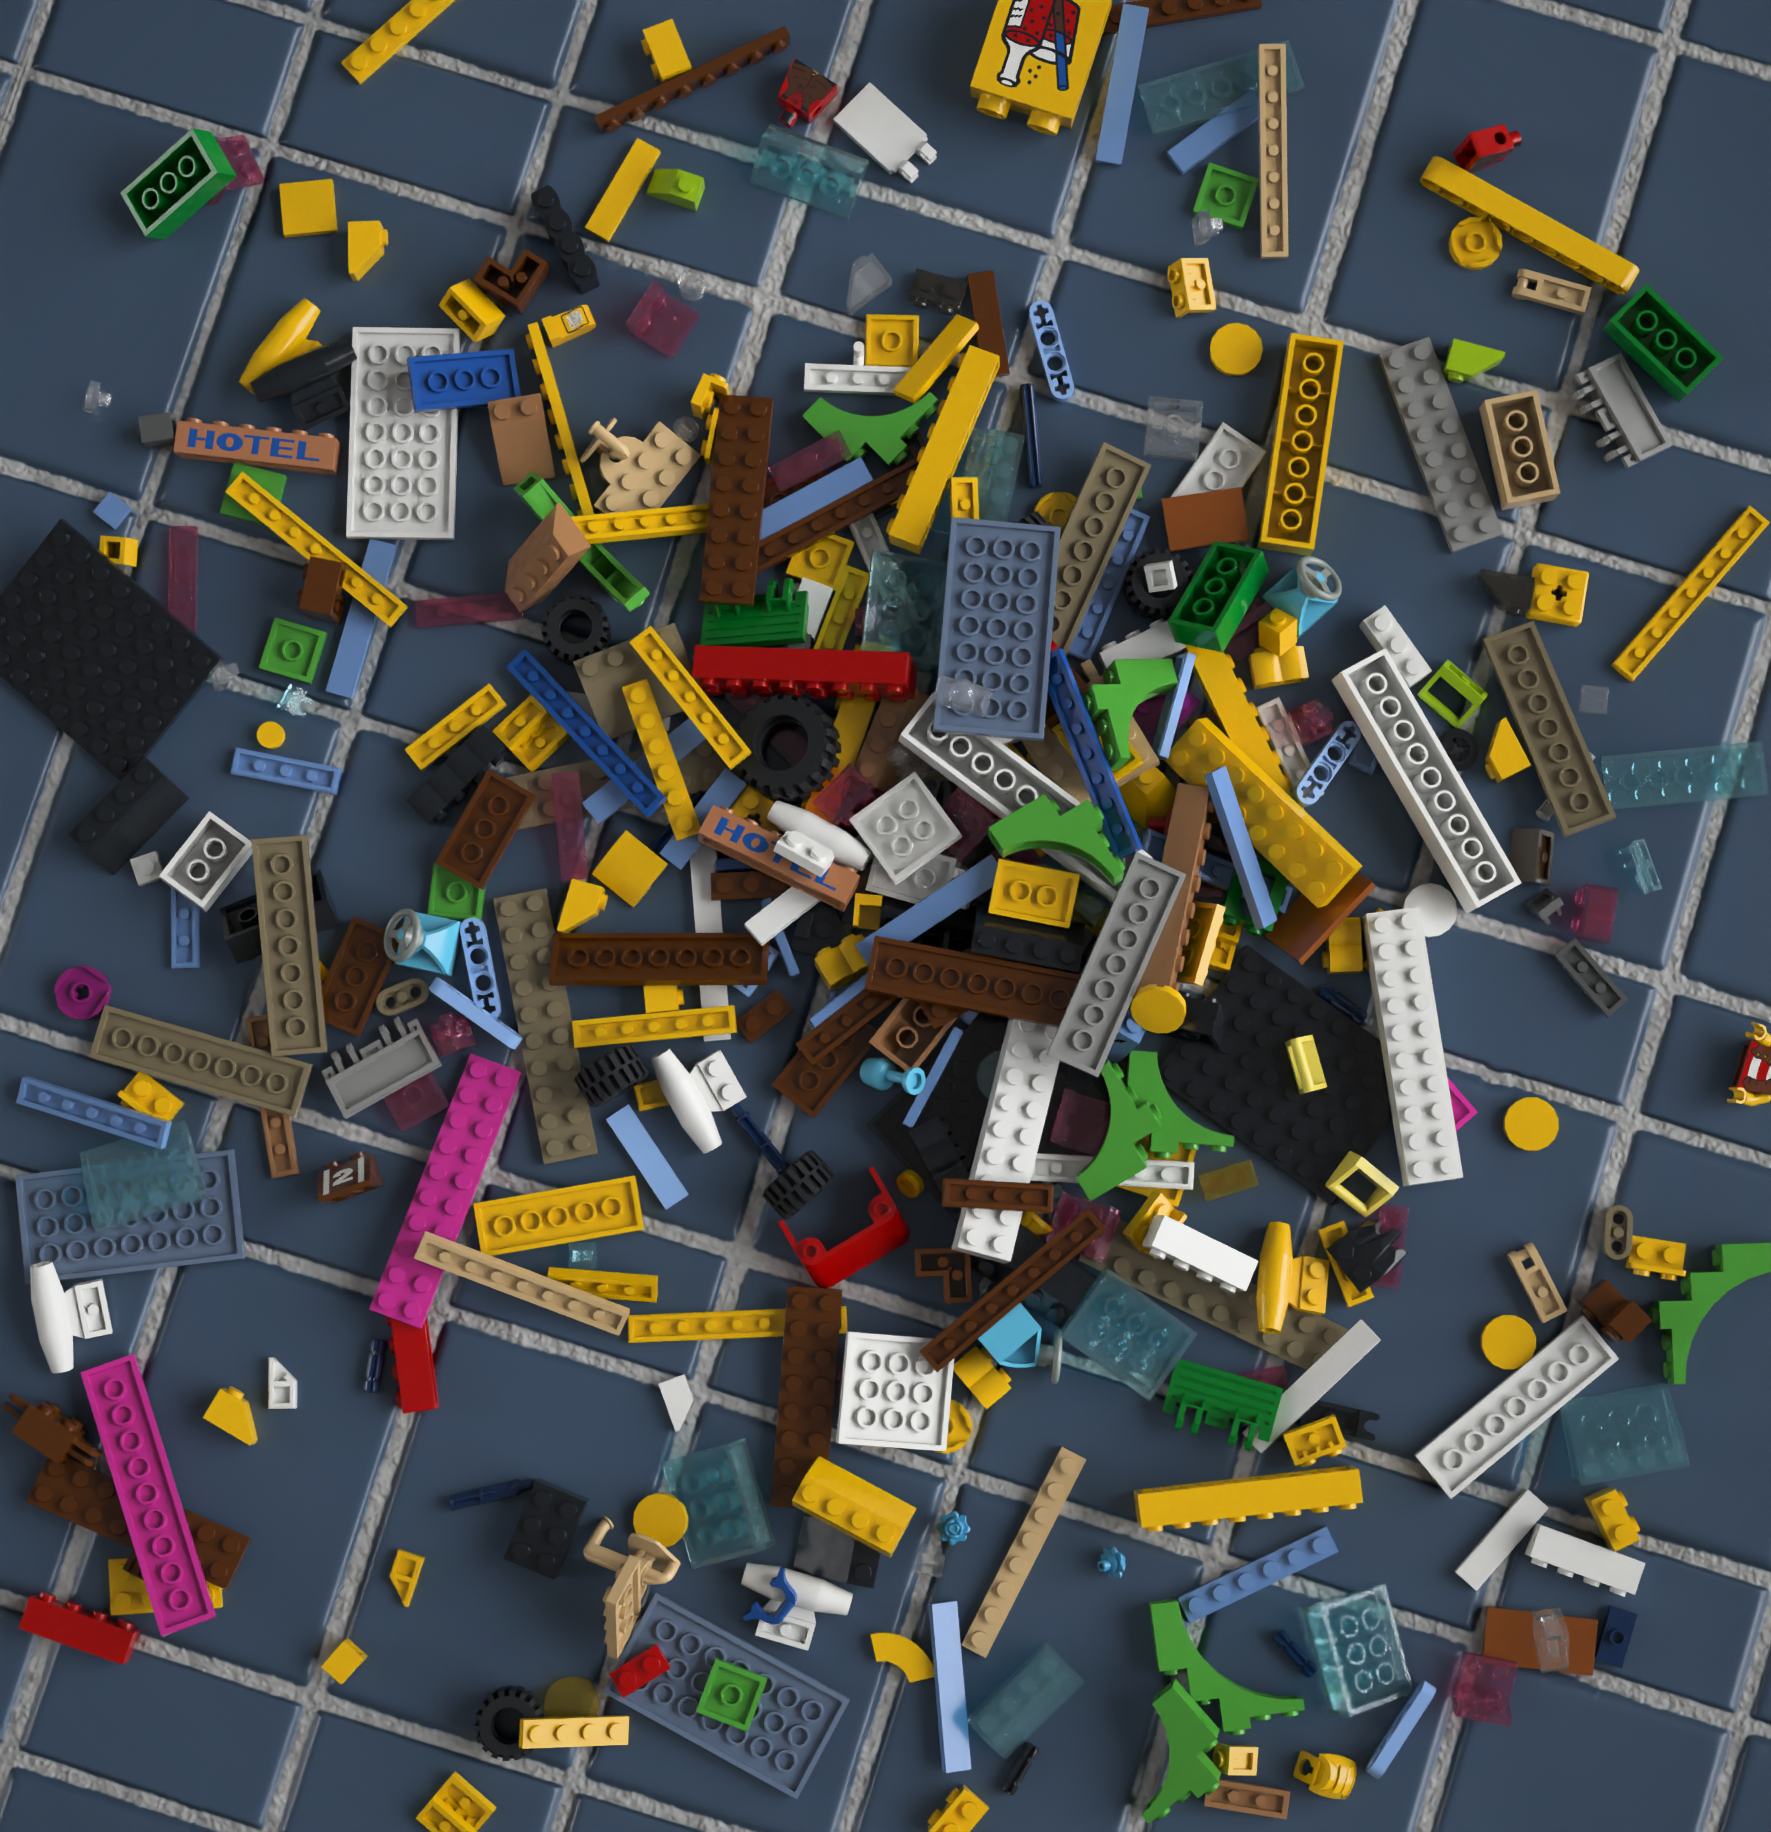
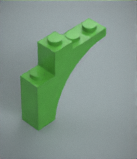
M929 392L921 400L904 410L881 416H862L842 411L820 397L802 416L848 463L859 457L862 459L867 453L866 448L870 446L892 467L894 464L899 466L909 455L907 451L910 448L903 440L906 437L911 439L919 431L920 427L918 425L925 418L929 420L937 413V406L940 402Z
M1172 659L1114 660L1103 672L1104 684H1092L1082 695L1091 721H1097V732L1101 736L1103 750L1111 770H1120L1131 758L1128 732L1130 720L1136 707L1153 697L1167 695L1178 683Z
M1043 794L988 827V837L1002 858L1028 849L1060 850L1078 856L1092 864L1113 886L1123 881V870H1125L1122 861L1117 855L1113 857L1108 849L1110 847L1108 840L1102 833L1098 834L1102 830L1104 816L1097 805L1092 806L1089 800L1059 816L1061 811L1057 803L1053 799L1049 801L1047 796Z
M1132 1050L1128 1054L1126 1088L1131 1086L1139 1098L1136 1101L1137 1105L1145 1100L1149 1102L1150 1106L1155 1103L1163 1116L1160 1119L1161 1127L1149 1134L1148 1152H1155V1158L1171 1159V1154L1178 1153L1179 1143L1183 1144L1182 1149L1199 1150V1145L1210 1146V1151L1226 1152L1227 1147H1234L1233 1135L1221 1134L1202 1127L1187 1117L1176 1106L1161 1079L1157 1059L1158 1052Z
M1109 1059L1105 1061L1101 1070L1110 1097L1111 1119L1109 1129L1096 1156L1087 1166L1076 1173V1179L1090 1201L1147 1168L1146 1159L1149 1156L1141 1144L1136 1146L1135 1142L1161 1127L1160 1119L1163 1118L1155 1103L1150 1106L1149 1102L1145 1100L1138 1105L1136 1104V1101L1139 1100L1137 1094L1131 1086L1126 1088L1121 1080L1124 1077L1121 1068L1116 1062L1112 1064Z
M1176 1679L1159 1691L1152 1701V1705L1158 1712L1168 1737L1169 1767L1167 1776L1159 1791L1144 1806L1142 1817L1148 1823L1152 1822L1155 1818L1158 1821L1164 1818L1171 1810L1169 1807L1176 1801L1179 1804L1185 1801L1190 1796L1191 1791L1199 1798L1204 1793L1210 1795L1220 1785L1218 1782L1221 1771L1203 1752L1204 1750L1207 1753L1218 1743L1217 1738L1220 1729Z

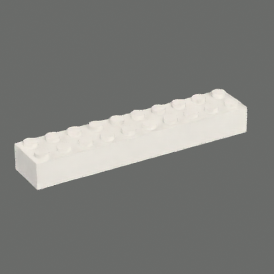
M1384 648L1332 679L1334 686L1466 914L1521 884L1522 882L1387 649Z
M934 692L900 734L898 740L900 743L1001 819L1043 794L1047 796L1049 801L1053 799L1057 803L1061 811L1059 816L1081 804L994 737L933 732L936 693ZM1102 828V830L1099 831L1098 834L1102 833L1105 836V833ZM1042 849L1069 871L1079 873L1081 880L1113 903L1122 881L1113 886L1096 867L1084 859L1060 850ZM1144 850L1137 851L1138 853L1153 859V857L1146 853ZM1134 853L1121 859L1125 867L1123 878Z
M1420 906L1367 913L1361 917L1403 1187L1463 1178Z
M1008 1019L969 1180L1030 1183L1059 1066V1060L1046 1055L1058 1029L1057 1027ZM962 1208L952 1250L1003 1264L1011 1262L1023 1212Z

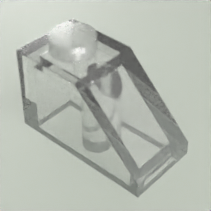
M873 253L867 257L865 255L859 257L852 264L853 268H851L846 311L849 316L853 315L892 285V277Z
M1561 1608L1542 1609L1533 1612V1634L1541 1673L1568 1669L1569 1631Z

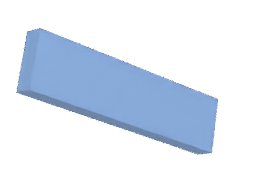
M1189 652L1178 655L1174 664L1178 683L1165 697L1152 744V749L1159 760L1168 758L1196 658L1195 654Z
M629 1104L606 1119L666 1210L689 1195Z

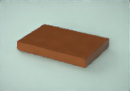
M1241 487L1161 499L1170 553L1211 547L1214 541L1233 544L1246 542L1250 539Z

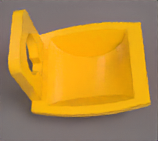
M1301 1751L1293 1775L1295 1778L1309 1784L1308 1790L1320 1796L1331 1799H1346L1353 1788L1357 1766L1355 1761L1341 1755L1319 1753V1756L1316 1757L1306 1751ZM1306 1760H1309L1311 1767L1314 1769L1312 1773L1304 1775L1303 1764Z

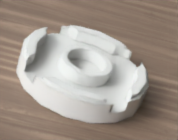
M1433 883L1419 885L1409 892L1403 903L1402 909L1420 906L1424 934L1427 938L1440 936L1445 933L1456 920V901L1450 891L1441 885Z

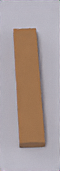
M268 1014L245 1018L250 1046L271 1052ZM260 1107L271 1179L300 1174L290 1115Z

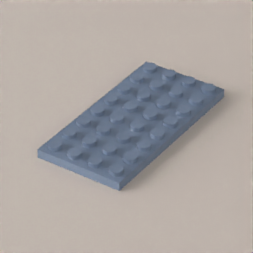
M958 517L951 518L933 732L1043 742L1061 527Z
M233 1149L15 1175L25 1285L30 1284V1266L45 1261L53 1262L58 1278L61 1281L245 1258L235 1150Z
M656 1592L615 1669L656 1643L671 1665V1668L624 1698L611 1677L602 1692L789 1796L798 1799L850 1698ZM716 1658L768 1677L748 1732L696 1712Z

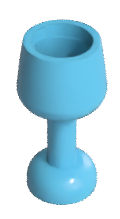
M868 1058L860 1068L862 1082L878 1090H887L896 1082L901 1083L907 1093L916 1095L923 1090L926 1081L925 1073L921 1068L911 1067L904 1073L897 1072L895 1064L888 1058Z

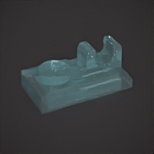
M1644 838L1634 840L1631 845L1618 850L1619 855L1625 853L1632 854L1633 858H1631L1629 863L1624 864L1623 868H1637L1636 883L1639 889L1644 891V894L1662 889Z

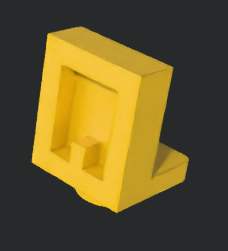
M1217 1743L1212 1760L1222 1774L1256 1776L1258 1747Z

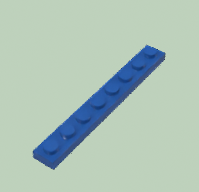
M1057 648L1050 653L1048 693L1093 806L1097 805L1104 816L1102 828L1113 856L1117 855L1121 860L1142 850L1143 847L1063 649Z
M524 649L506 666L646 817L649 818L667 800V797L527 649Z

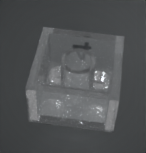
M1150 396L1147 403L1142 456L1196 461L1199 453L1203 401Z

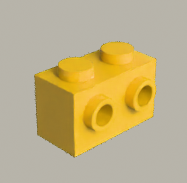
M673 19L643 29L644 40H641V45L645 55H651L654 63L650 64L655 80L661 79L663 84L692 70Z
M470 279L449 287L439 304L440 308L475 343L493 335L505 318V315Z
M1608 1486L1584 1498L1608 1549L1616 1552L1640 1540L1637 1534L1640 1528L1633 1516L1629 1517L1625 1509L1628 1504L1621 1491L1617 1492L1616 1489Z

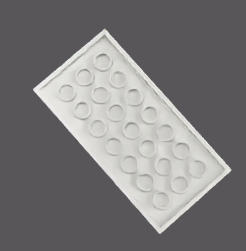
M353 327L352 347L357 359L352 362L346 524V537L348 539L455 540L458 409L414 413L407 358L460 353L461 331L459 328Z

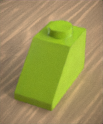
M655 169L646 194L696 212L705 190L704 178L680 169Z
M1454 338L1448 348L1442 371L1443 375L1448 377L1447 379L1453 383L1469 382L1499 365L1506 352Z

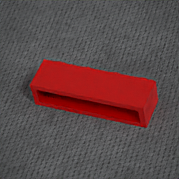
M386 1316L387 1326H392L393 1337H389V1347L391 1353H395L396 1364H393V1377L395 1381L399 1380L400 1391L396 1392L398 1408H402L403 1414L439 1408L428 1316L422 1329Z
M40 1591V1594L37 1593L29 1597L19 1629L121 1665L129 1662L140 1629L133 1627V1622L121 1618L118 1621L107 1618L108 1614L100 1610L92 1609V1612L81 1609L82 1605L74 1601L66 1600V1603L55 1600L56 1595L45 1591Z

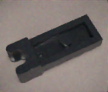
M1318 1400L1299 1419V1424L1306 1425L1334 1414L1342 1434L1374 1441L1375 1435L1367 1432L1364 1425L1368 1420H1379L1380 1415L1370 1411Z

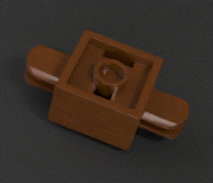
M11 1392L8 1399L14 1404L5 1401L2 1405L5 1411L19 1420L11 1433L54 1462H63L71 1459L73 1456L86 1466L93 1467L96 1461L91 1456L96 1458L101 1456L102 1451L85 1440L89 1431L83 1428L85 1424L74 1416L68 1418L62 1414V1408L56 1403L48 1400L47 1403L43 1401L32 1404L19 1394Z

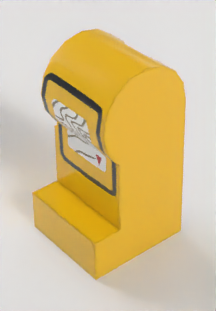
M580 305L568 312L566 311L553 317L550 315L541 319L553 348L588 333L596 327L588 305Z

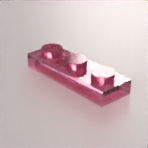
M840 430L775 463L768 467L779 491L783 492L852 456V453Z
M1383 1204L1379 1209L1378 1219L1382 1221L1380 1231L1383 1234L1393 1228L1402 1231L1403 1233L1394 1243V1248L1396 1250L1404 1249L1409 1207ZM1403 1260L1399 1266L1375 1282L1373 1286L1399 1289Z

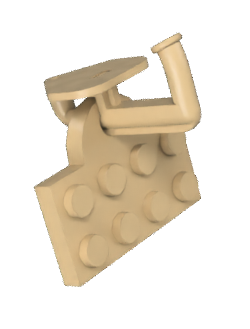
M615 417L604 427L600 425V421H596L589 430V434H593L595 438L579 460L582 463L585 462L595 450L600 454L599 469L602 477L609 485L593 506L602 514L660 508L701 456L660 421L656 423L643 441L627 436L616 438L609 431L617 422Z
M602 1516L601 1521L595 1527L584 1547L583 1555L586 1560L616 1572V1581L613 1587L609 1586L603 1597V1602L605 1603L603 1616L606 1617L604 1625L606 1637L604 1643L607 1644V1656L618 1659L641 1615V1599L647 1585L664 1584L671 1581L681 1563L659 1541L639 1533H632L628 1538L629 1557L600 1546L608 1530L614 1528L612 1521L608 1517Z

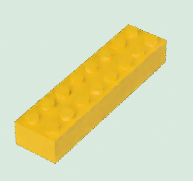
M1291 333L1288 338L1257 545L1259 549L1310 556L1314 551L1344 345L1342 340Z
M1208 718L1197 719L1172 747L1168 758L1163 759L1188 784L1208 787L1204 777L1205 774L1216 768L1226 766L1252 845L1317 908L1328 905L1362 867L1345 848Z
M1352 1465L1133 1490L1137 1523L1141 1528L1146 1529L1147 1532L1162 1531L1164 1525H1172L1174 1529L1191 1527L1190 1522L1202 1523V1526L1219 1524L1218 1519L1225 1518L1231 1523L1246 1521V1516L1254 1515L1257 1519L1274 1518L1273 1513L1281 1512L1285 1516L1301 1515V1510L1309 1509L1312 1513L1328 1512L1329 1506H1336L1340 1510L1355 1509L1356 1503H1363L1359 1469Z

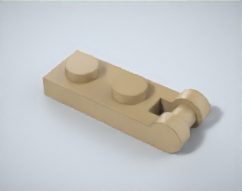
M1527 269L1518 270L1516 276L1518 282L1517 286L1513 287L1512 297L1519 300L1533 301L1579 315L1585 313L1592 287ZM1529 282L1536 284L1535 290L1527 288Z
M1532 1242L1525 1244L1524 1249L1518 1252L1513 1250L1506 1254L1541 1323H1545L1568 1311ZM1529 1258L1533 1265L1525 1269L1522 1261Z

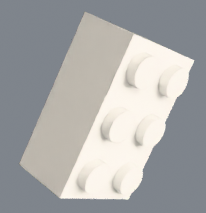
M209 811L159 877L196 906L207 912L251 856V841Z

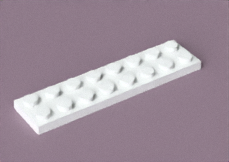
M1580 1316L1532 1356L1528 1362L1497 1385L1414 1456L1444 1493L1452 1499L1619 1360V1358L1584 1316Z

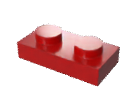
M656 1643L610 1672L609 1676L624 1698L669 1670L671 1665Z

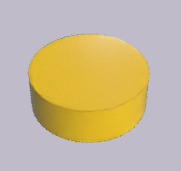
M265 722L257 730V740L267 749H276L285 740L284 729L276 722Z
M912 1170L903 1171L896 1179L898 1189L907 1197L915 1198L924 1189L922 1178Z

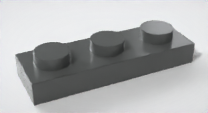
M1573 938L1553 955L1556 961L1606 1018L1629 1000L1576 938Z

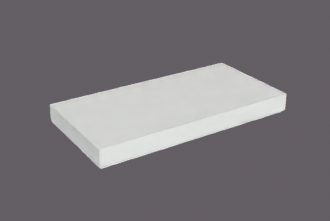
M1222 422L1171 497L1238 487L1242 489L1267 451Z

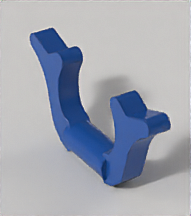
M784 1567L780 1568L777 1577L772 1578L770 1582L772 1587L779 1588L784 1592L786 1598L775 1612L769 1613L763 1610L759 1603L755 1601L751 1606V1610L744 1614L743 1619L745 1621L758 1619L773 1625L779 1624L795 1606L797 1594L786 1579Z

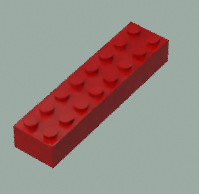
M695 645L692 677L701 689L711 696H720L723 692L732 693V695L738 697H746L748 693L758 694L760 697L770 698L774 694L785 695L788 693L794 694L798 698L801 695H807L818 700H825L827 696H835L845 701H851L854 697H863L864 700L872 702L880 701V698H891L893 702L903 703L907 702V699H915L918 668L909 652Z

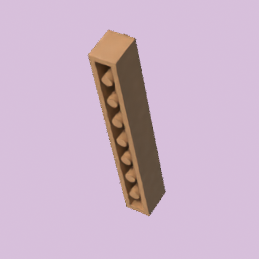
M1178 783L1162 863L1187 875L1136 992L1141 987L1149 984H1157L1156 986L1160 987L1164 985L1170 986L1179 992V983H1176L1178 972H1182L1185 957L1182 956L1183 946L1188 945L1190 930L1187 929L1189 919H1193L1195 913L1193 897L1194 892L1199 891L1201 877L1198 876L1199 867L1204 865L1206 859V850L1203 849L1205 839H1209L1211 835L1210 813L1215 812L1208 787Z

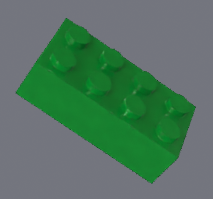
M192 128L121 192V195L145 237L165 240L237 175L212 132Z
M1648 284L1631 298L1603 328L1678 403L1723 359Z
M1219 541L1213 542L1168 620L1175 642L1221 653L1224 652L1269 573L1262 550Z

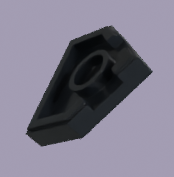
M818 902L799 917L791 947L792 951L817 957V953L826 947H831L832 949L849 935L831 905Z

